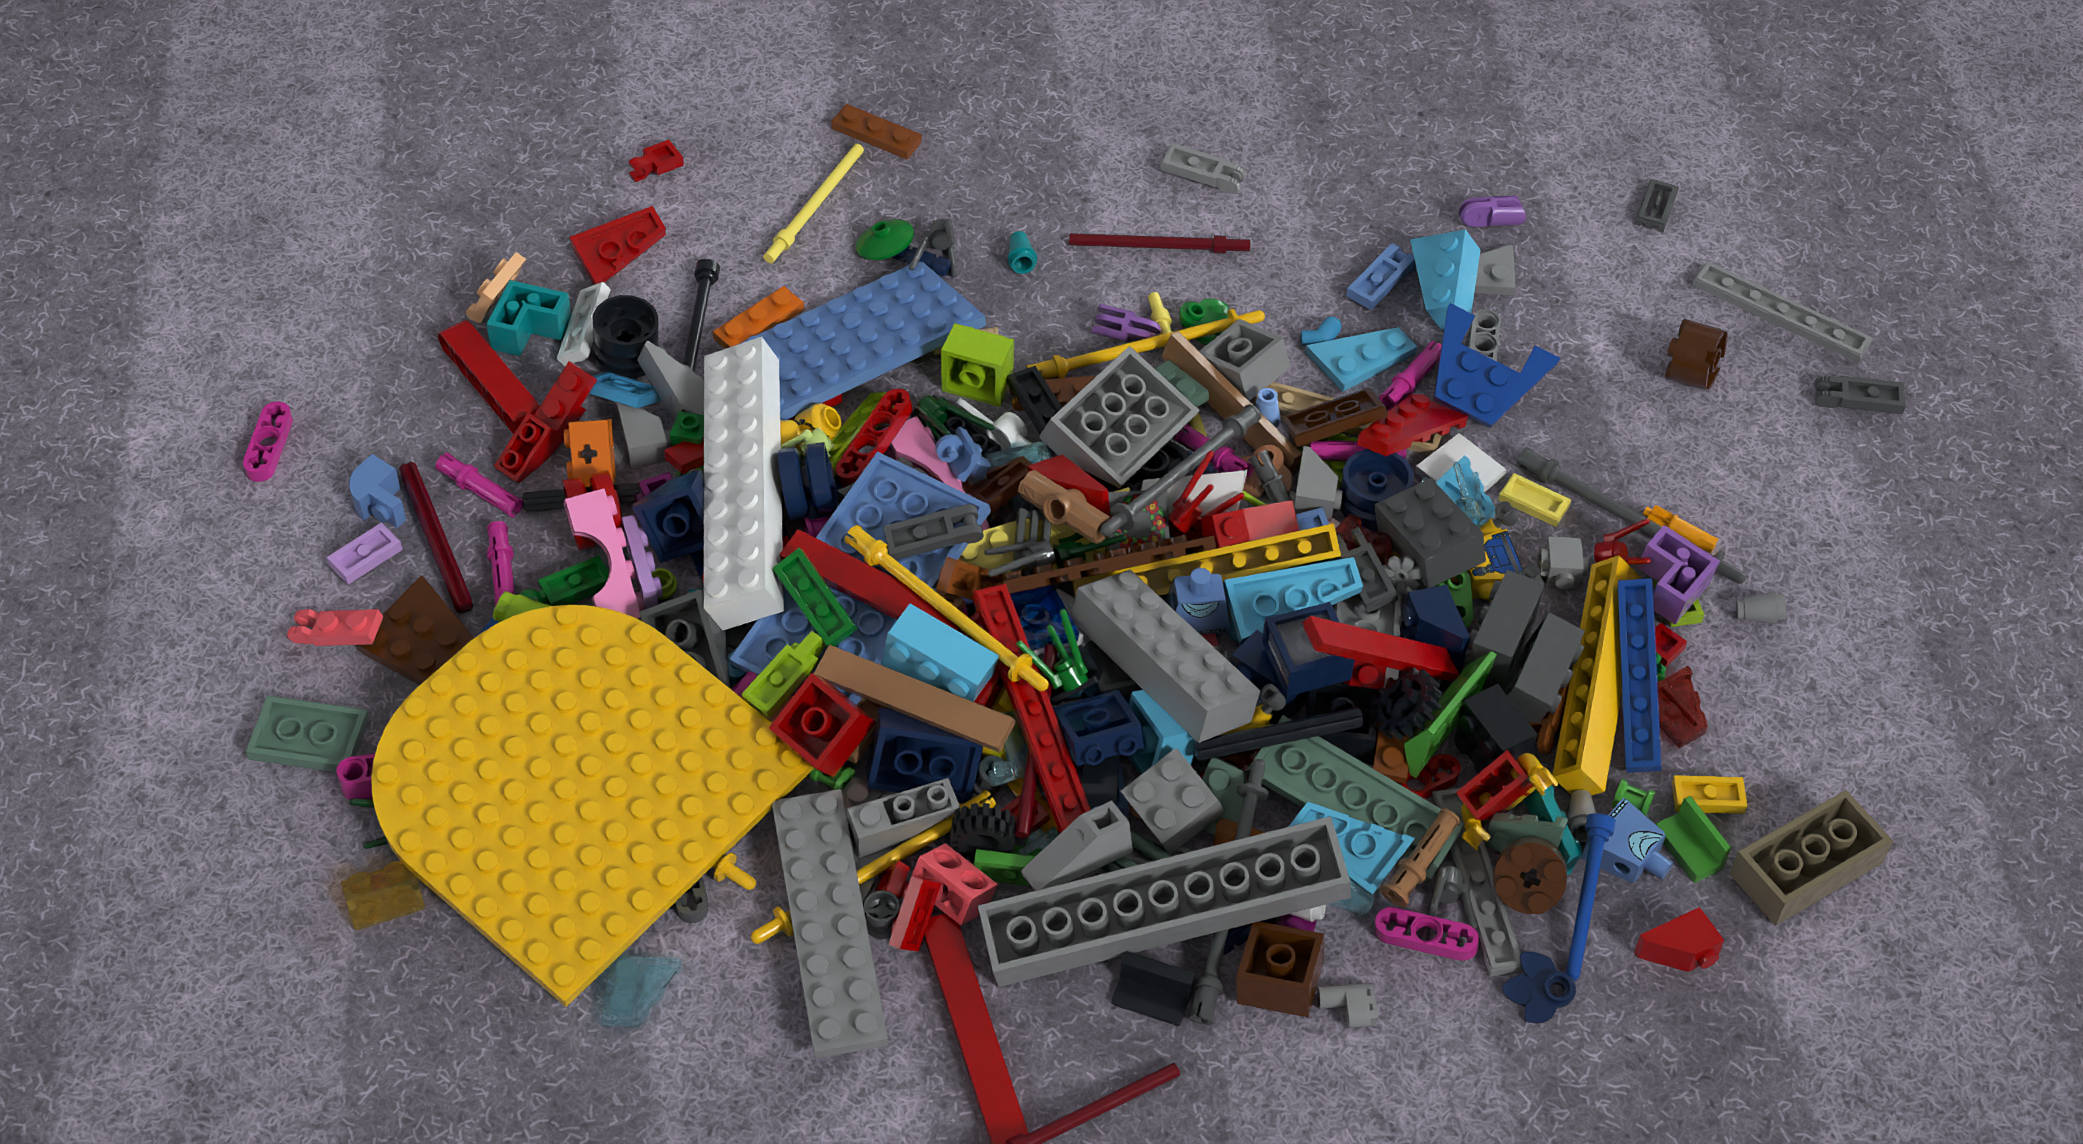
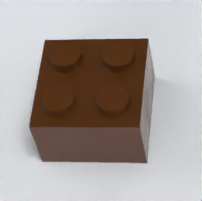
M1260 921L1252 923L1236 976L1237 1004L1308 1018L1324 964L1325 934Z

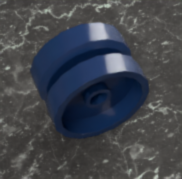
M825 442L808 444L806 446V466H803L800 452L796 447L778 450L781 484L790 520L808 517L810 513L809 496H812L815 511L819 515L834 513L837 509L835 477L832 463L829 462Z
M1369 449L1358 451L1348 458L1343 468L1342 485L1340 487V490L1343 491L1340 510L1345 519L1359 528L1368 531H1378L1374 504L1413 487L1414 474L1409 462L1398 453L1384 456Z

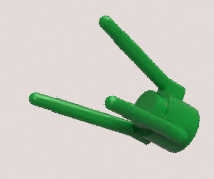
M1061 609L1060 615L1073 658L1068 656L1054 627L1048 625L1047 631L1062 659L1054 665L1055 673L1021 640L1017 641L1016 644L1024 654L1027 653L1032 656L1033 663L1050 680L1054 689L1061 686L1064 692H1069L1088 680L1086 675L1088 670L1082 661L1067 611Z

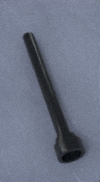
M711 259L699 260L696 263L694 272L698 289L683 362L684 365H687L693 371H695L710 287L718 281L720 265Z

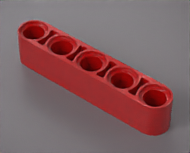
M465 319L437 334L443 351L514 435L528 412L535 414L540 407L535 398L468 320Z

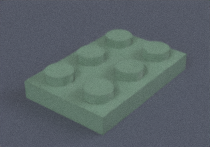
M267 696L245 752L248 760L336 772L337 766L342 760L356 756L369 720V714L365 709Z

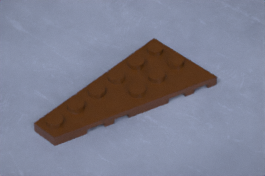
M1186 535L1094 554V561L1084 563L1083 557L1063 561L1064 568L1053 570L1052 564L1032 568L1033 575L1023 577L1021 570L1001 574L1003 581L992 583L991 585L993 587L1006 584L1009 593H1015L1216 549L1214 536L1187 541Z
M421 575L382 614L384 617L372 644L355 646L357 651L421 685L465 645L472 641L474 637Z

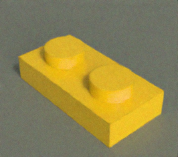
M1674 775L1671 784L1675 812H1679L1683 799L1689 796L1694 799L1704 813L1745 814L1748 806L1743 777Z

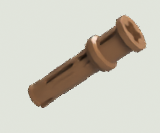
M1445 808L1441 809L1439 815L1422 836L1409 857L1398 861L1396 864L1397 870L1388 883L1384 882L1380 886L1381 894L1388 901L1399 907H1406L1408 905V897L1417 884H1422L1426 880L1425 870L1461 822L1454 812Z

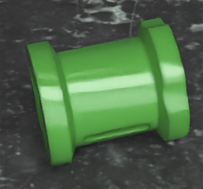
M842 766L837 774L832 777L814 768L810 772V780L814 782L820 781L834 790H843L852 778L856 777V770L851 767L845 768Z
M1622 778L1611 807L1615 808L1622 798H1625L1646 816L1656 791L1650 790L1646 792L1629 785L1628 780Z

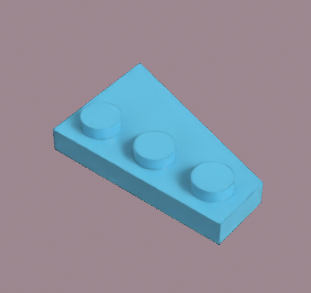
M1397 327L1306 345L1305 353L1344 392L1415 355L1417 345Z
M1307 802L1288 827L1331 816L1349 879L1372 896L1415 838L1405 834L1401 835L1384 829L1382 826L1373 823L1369 824L1351 818L1349 815Z

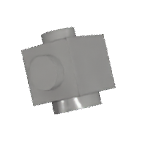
M1548 537L1546 547L1539 548L1537 566L1541 571L1539 576L1545 577L1546 587H1557L1562 590L1579 588L1582 576H1587L1588 557H1583L1581 538Z

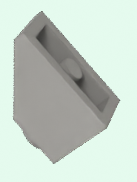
M617 402L619 423L631 469L668 462L665 460L664 450L671 447L670 430H663L661 418L641 408H634Z
M1303 446L1294 503L1295 514L1323 507L1327 520L1331 522L1333 509L1340 510L1343 491L1336 490L1338 476L1307 446Z

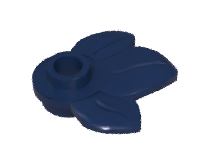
M1529 951L1520 954L1523 974L1511 978L1502 987V991L1508 999L1516 1004L1526 1006L1524 1010L1525 1022L1535 1024L1550 1020L1557 1008L1569 1005L1576 994L1574 980L1568 974L1557 971L1550 957ZM1551 986H1561L1563 994L1560 996L1554 995L1551 992Z

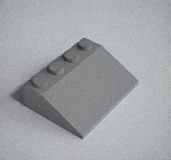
M1129 346L1049 420L1039 438L1057 455L1063 454L1086 472L1121 488L1190 422L1200 410Z

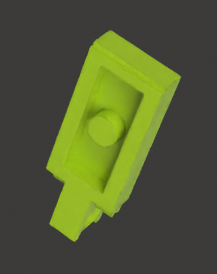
M811 631L800 644L796 642L791 646L787 644L742 693L743 699L770 719L819 663L818 656L826 648L822 638Z

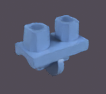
M958 426L956 435H945L937 441L935 452L939 459L949 464L957 479L965 482L969 475L979 480L983 479L991 464L988 459L982 457L980 445L973 442L966 429Z

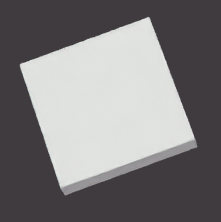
M1458 433L1416 465L1415 473L1424 480L1432 478L1436 482L1465 455L1471 462L1470 467L1476 478H1480L1484 486V492H1486L1505 477L1507 469Z

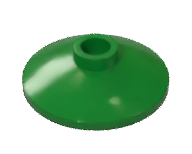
M889 219L877 222L858 237L856 250L862 258L867 260H883L893 257L910 245L914 238V229L909 222L902 219Z

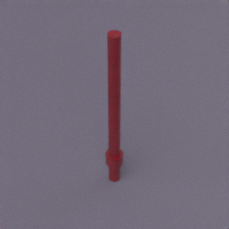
M1070 233L1069 245L1214 250L1213 253L1226 254V251L1250 252V239H1226V236L1214 235V238Z
M1048 644L1045 645L1042 661L1055 673L1054 665L1056 664L1058 651L1054 645ZM1038 669L1040 675L1048 681L1049 686L1046 692L1050 700L1051 691L1054 687L1050 680ZM1029 750L1015 828V836L1019 838H1027L1029 836L1038 774Z
M1171 1063L1026 1135L1017 1134L1007 1139L1006 1144H1043L1179 1077V1068L1175 1063Z

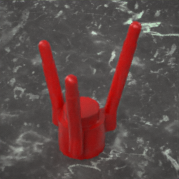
M1211 450L1198 466L1180 497L1172 504L1175 509L1168 515L1172 523L1184 533H1188L1192 527L1199 530L1201 528L1199 520L1222 513L1245 496L1244 493H1239L1203 516H1200L1203 511L1199 505L1214 489V486L1209 484L1194 500L1190 498L1187 500L1214 456V452Z
M1646 518L1615 533L1604 534V542L1596 543L1594 547L1595 562L1598 563L1619 555L1628 565L1649 564L1651 562L1649 557H1628L1627 546L1624 542H1619L1618 539L1648 525L1650 520Z

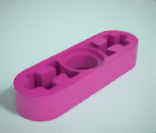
M271 402L265 405L260 413L243 459L246 476L252 481L262 482L268 480L276 470L293 423L290 408L284 402ZM277 417V419H276V421H275V425H276V427H275V426H273L272 419H275V418ZM272 437L277 439L272 445H260V442L265 438ZM260 456H263L264 464H261V465L259 466L260 461H261Z
M1387 907L1380 910L1375 918L1376 936L1386 944L1459 961L1471 959L1478 950V933L1472 926L1465 923L1395 907ZM1390 920L1396 921L1393 931L1386 930V925L1389 924ZM1407 924H1411L1410 936L1405 935ZM1422 927H1430L1436 931L1437 936L1430 941H1424L1416 935V932ZM1443 932L1448 933L1446 944H1442ZM1460 937L1467 938V943L1464 944V947L1457 946V941H1459Z

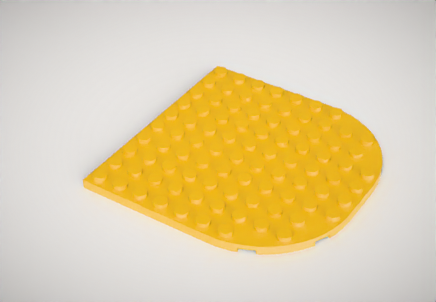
M560 605L530 610L495 624L465 645L418 686L403 701L385 727L376 749L371 779L372 797L377 819L390 848L399 860L562 1005L567 1007L771 811L772 803L783 799L815 767L769 729L772 722L652 626L635 617L607 608L588 605Z

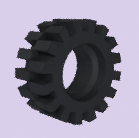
M974 803L971 804V809L967 806L961 807V812L957 810L954 813V817H952L951 847L956 852H961L960 855L965 859L970 856L973 862L976 849L1012 853L1015 846L1016 822L1014 816H1010V811L1006 809L1001 812V806L995 805L994 808H989L990 803H983V807H978V804Z

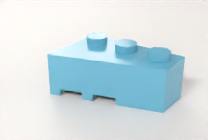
M1466 229L1410 239L1426 311L1441 330H1444L1446 310L1450 303L1472 313L1480 248Z
M910 603L888 632L881 665L974 702L995 673L999 655Z

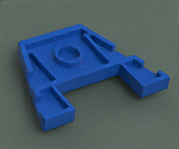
M1450 303L1446 310L1433 400L1491 428L1558 364L1560 357L1535 345L1522 371L1519 373L1462 344L1475 315Z

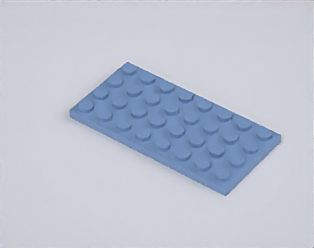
M918 262L914 270L909 269V264L896 272L882 276L874 282L858 287L850 293L832 299L813 310L806 311L791 320L777 324L767 331L751 336L743 342L762 336L779 359L780 420H787L814 404L823 403L942 347L954 323L975 329L986 326L985 315L924 262Z
M877 451L816 538L866 563L864 556L844 541L846 535L854 538L847 532L855 525L862 527L874 539L882 540L887 544L883 528L886 525L966 504L976 506L979 515L976 521L977 524L982 525L991 510L989 504ZM960 522L953 524L954 528L964 526ZM963 542L898 559L897 561L934 591H937L936 586L940 570L944 565L946 556L958 560L969 543ZM879 564V565H874V566H872V567H874V568H876V569H878V570H880V571H882V572H884V573H886V574H888V575H890V576L896 578V577L893 576L890 572H888L885 568H883L880 564ZM784 584V611L758 619L729 659L732 666L745 673L753 672L758 676L787 644L789 646L795 642L800 644L811 631L819 635ZM828 585L858 627L855 632L835 647L881 665L888 632L897 620ZM827 646L818 656L819 662L821 661L825 651L827 650ZM818 664L816 665L815 669H814L811 673H814V672H815V670H816ZM803 681V682L800 684V686L791 694L792 697H793L794 694L797 692V690L801 687V685L804 683V681ZM835 687L856 705L862 699L858 695Z

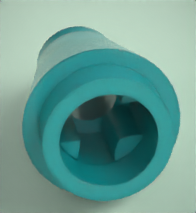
M1017 231L1010 236L1008 265L1016 273H1029L1034 269L1038 257L1026 233Z

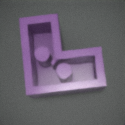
M1663 525L1646 545L1642 557H1649L1651 562L1649 564H1638L1637 568L1658 581L1653 592L1654 611L1673 624H1676L1710 584L1720 561Z

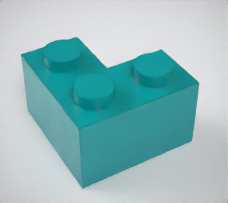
M509 280L486 324L490 347L495 351L521 356L531 334L561 340L572 315L569 294Z

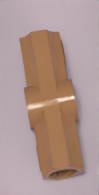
M1036 470L1028 472L1025 478L1020 481L1018 492L1021 493V497L1043 510L1046 519L1051 524H1065L1095 544L1104 540L1105 536L1101 534L1100 528L1110 517L1087 503L1081 491L1077 489L1066 490Z

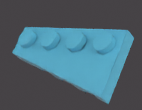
M1351 557L1224 580L1223 588L1239 644L1242 645L1256 630L1263 633L1265 618L1327 602L1334 605L1361 593L1363 585L1355 559Z

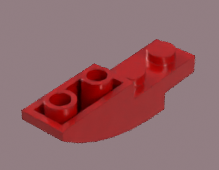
M568 361L536 413L531 414L528 412L494 464V467L517 483H520L540 467L564 441V429H569V422L579 421L587 410L581 405L598 379L576 364Z

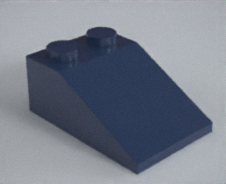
M879 707L866 765L867 788L900 793L949 778L957 801L965 803L972 797L983 746L895 710Z

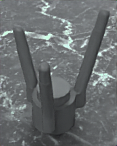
M937 219L930 225V231L923 232V239L911 261L909 269H915L928 242H930L938 250H947L948 259L951 261V275L955 278L957 277V266L954 255L955 237L952 220Z
M1031 539L1024 543L1000 546L984 551V554L988 556L1025 550L1021 552L1022 558L990 570L988 572L990 577L1025 565L1028 571L1038 566L1054 565L1056 563L1055 554L1046 539L1037 543L1034 539Z
M1442 866L1436 870L1434 888L1432 889V897L1427 915L1435 916L1439 902L1451 904L1456 902L1459 897H1462L1469 925L1475 929L1477 924L1470 898V884L1463 882V874L1458 868ZM1423 927L1420 935L1421 940H1428L1430 927Z

